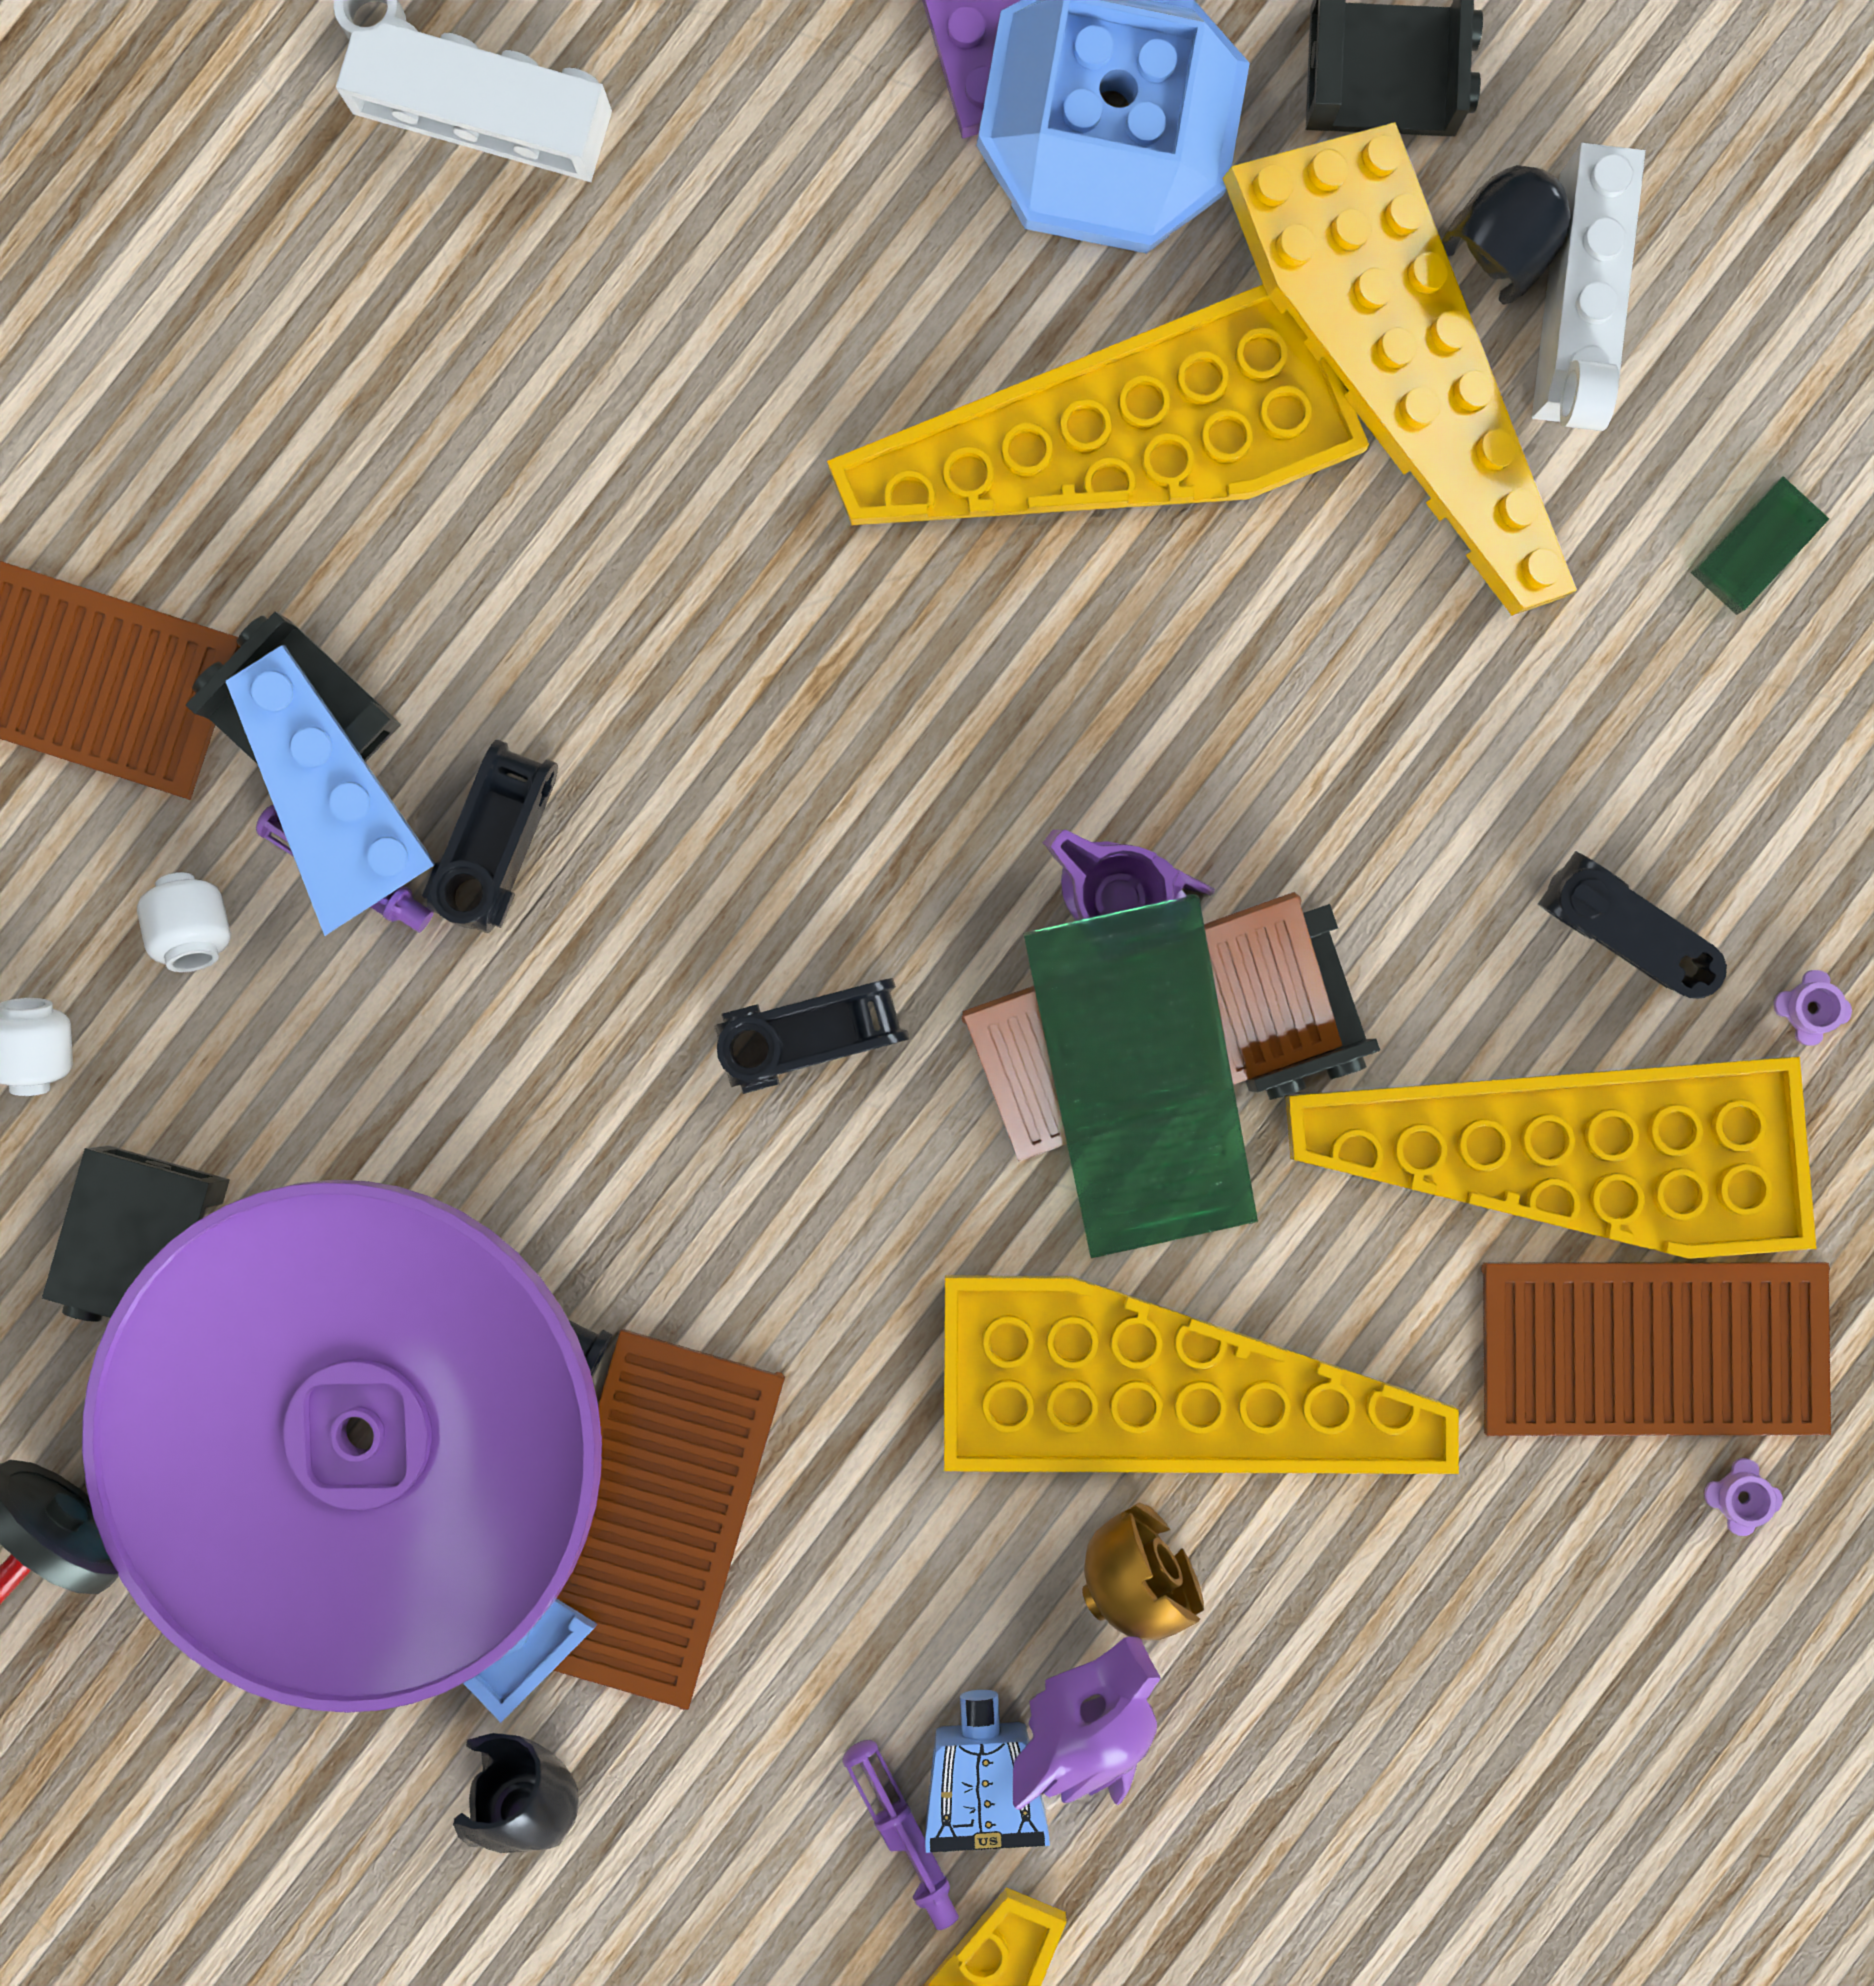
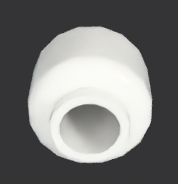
M172 873L159 878L155 882L156 887L142 895L137 905V914L145 950L151 959L166 964V967L174 972H190L211 966L218 960L219 953L227 947L231 939L226 910L220 891L215 885L207 881L195 880L194 876L189 873Z
M20 998L1 1002L0 1084L9 1085V1092L18 1096H33L49 1092L50 1083L65 1077L72 1069V1037L69 1018L63 1012L53 1009V1003L46 999Z

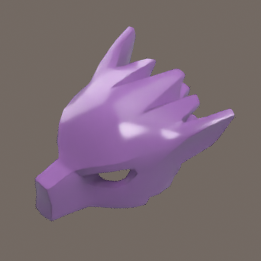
M1053 829L1042 842L1053 858L1063 867L1061 885L1065 905L1092 944L1101 961L1180 933L1176 915L1184 919L1192 907L1186 900L1187 895L1181 890L1182 888L1209 896L1215 892L1213 887L1174 868L1165 859L1157 856L1156 853L1141 847L1109 841L1090 842L1066 829Z
M1134 1636L1125 1637L1096 1660L1046 1679L1045 1690L1029 1701L1031 1709L1029 1726L1032 1730L1033 1738L1014 1760L1013 1805L1016 1809L1021 1810L1042 1792L1049 1798L1061 1793L1062 1802L1070 1803L1086 1794L1094 1795L1108 1787L1116 1805L1122 1803L1130 1790L1137 1763L1146 1756L1157 1732V1721L1151 1705L1147 1702V1698L1161 1677L1152 1663L1141 1638ZM1093 1695H1100L1098 1698L1083 1702Z

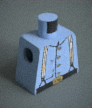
M971 1690L960 1695L961 1725L942 1726L936 1729L926 1813V1853L1050 1846L1047 1816L1042 1794L1021 1810L1016 1809L1013 1805L1014 1760L1030 1742L1025 1723H1000L998 1693L993 1690Z

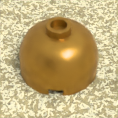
M1137 1503L1110 1519L1095 1532L1087 1545L1084 1564L1087 1584L1083 1586L1082 1593L1088 1609L1097 1620L1104 1621L1106 1619L1118 1632L1129 1637L1134 1636L1141 1638V1640H1161L1198 1623L1201 1618L1196 1615L1204 1611V1600L1199 1581L1184 1549L1181 1548L1175 1556L1173 1555L1169 1547L1158 1535L1171 1529L1147 1505Z

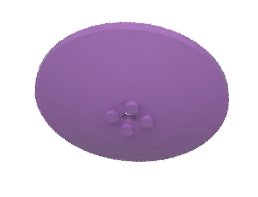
M356 1180L303 1182L260 1192L218 1209L195 1222L171 1240L144 1267L127 1289L111 1316L95 1354L87 1384L83 1412L82 1454L86 1488L93 1517L114 1568L119 1572L118 1575L122 1583L144 1614L167 1639L190 1659L217 1677L249 1693L281 1704L316 1711L346 1713L379 1711L414 1704L445 1693L474 1678L512 1649L536 1625L554 1603L572 1574L586 1543L597 1504L602 1453L598 1402L590 1369L580 1342L562 1307L541 1277L517 1251L492 1230L452 1206L433 1197L402 1187ZM351 1417L362 1418L371 1426L374 1439L370 1449H359L349 1441L346 1427Z

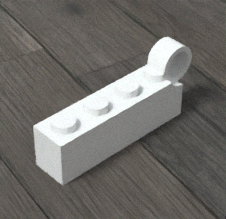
M334 0L335 16L349 39L336 89L352 114L584 181H592L612 114L603 84H600L595 77L575 68H564L561 73L540 67L532 58L516 51L505 50L501 55L478 49L470 40L453 33H443L441 38L418 32L413 25L406 22V16L399 0ZM379 1L387 4V12L384 18L376 25L360 27L353 24L356 11L365 3Z
M1581 143L1560 172L1559 182L1565 189L1571 217L1566 240L1549 265L1532 419L1561 422L1563 427L1604 431L1612 418L1619 387L1646 150Z

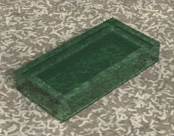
M1783 476L1772 484L1690 573L1731 611L1738 615L1748 608L1828 522L1829 518Z

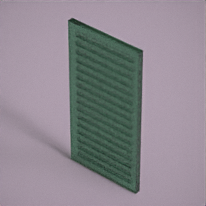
M1189 894L1178 899L1024 932V942L1090 1257L1096 1258L1258 1222L1198 895Z

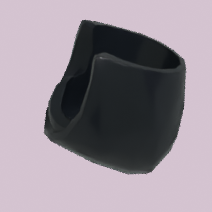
M1516 165L1492 176L1476 191L1445 232L1442 244L1447 257L1454 255L1462 238L1466 241L1469 251L1491 278H1509L1512 281L1511 284L1500 291L1499 301L1503 305L1513 303L1520 296H1523L1540 278L1566 240L1571 214L1565 189L1556 177L1543 169Z
M491 1733L467 1739L466 1747L473 1751L481 1752L483 1770L471 1782L469 1795L470 1818L463 1813L454 1818L453 1826L458 1838L470 1847L486 1848L498 1853L528 1852L559 1846L574 1825L579 1809L578 1788L565 1764L546 1748L521 1736Z

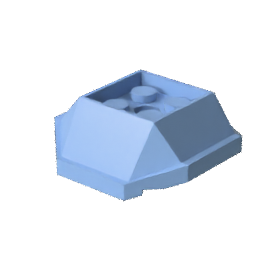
M1021 0L1000 12L976 146L994 177L1011 200V206L1024 229L1147 254L1166 240L1171 233L1223 197L1227 189L1222 178L1231 168L1250 63L1195 0ZM1116 91L1127 99L1129 105L1121 108L1110 106L1103 100L1101 93Z

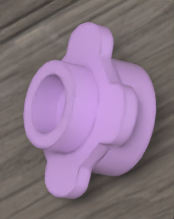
M1821 970L1806 972L1803 975L1801 984L1790 992L1782 991L1778 993L1774 999L1776 1014L1789 1020L1796 1029V1040L1807 1046L1819 1044L1823 1039V1033L1833 1031L1841 1024L1847 1023L1852 1014L1851 1005L1845 999L1843 993L1836 986L1830 984V977ZM1810 1002H1815L1818 1006V1010L1814 1014L1808 1011V1004Z
M1740 1458L1734 1461L1731 1472L1721 1481L1708 1483L1704 1490L1706 1503L1713 1508H1719L1728 1519V1529L1738 1536L1750 1535L1755 1527L1767 1523L1774 1513L1779 1511L1783 1502L1780 1490L1761 1478L1758 1464L1747 1458ZM1746 1491L1749 1496L1748 1500L1740 1503L1738 1495Z

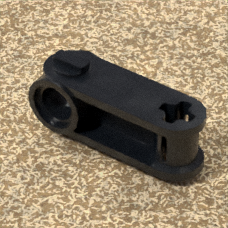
M495 740L491 744L480 765L440 863H435L422 894L423 898L427 899L428 910L439 914L456 925L469 929H478L485 933H490L495 926L498 928L503 926L515 893L511 892L556 781L558 764L556 762L545 760L541 764L509 751L508 744L501 740ZM511 773L528 781L523 782L518 779L507 776V774ZM477 879L482 885V900L474 909L462 912L456 905V890L466 880Z
M1577 851L1573 853L1566 865L1552 877L1548 890L1538 903L1541 908L1589 939H1594L1662 986L1688 998L1702 999L1714 994L1722 986L1726 978L1727 964L1725 958L1713 944L1629 889V885L1612 872ZM1684 956L1692 958L1691 961L1698 967L1696 974L1692 977L1685 975V970L1679 966Z
M889 978L764 1012H760L759 1004L722 1013L724 1023L715 1025L718 1037L717 1057L728 1074L730 1086L740 1085L743 1094L779 1085L777 1075L909 1040L908 1031L900 1029L891 996V991L896 987L894 979ZM870 1001L874 1003L880 1025L879 1031H875L868 1008V1002ZM746 1031L761 1033L768 1043L766 1059L762 1064L754 1068L742 1066L736 1060L733 1052L735 1040Z

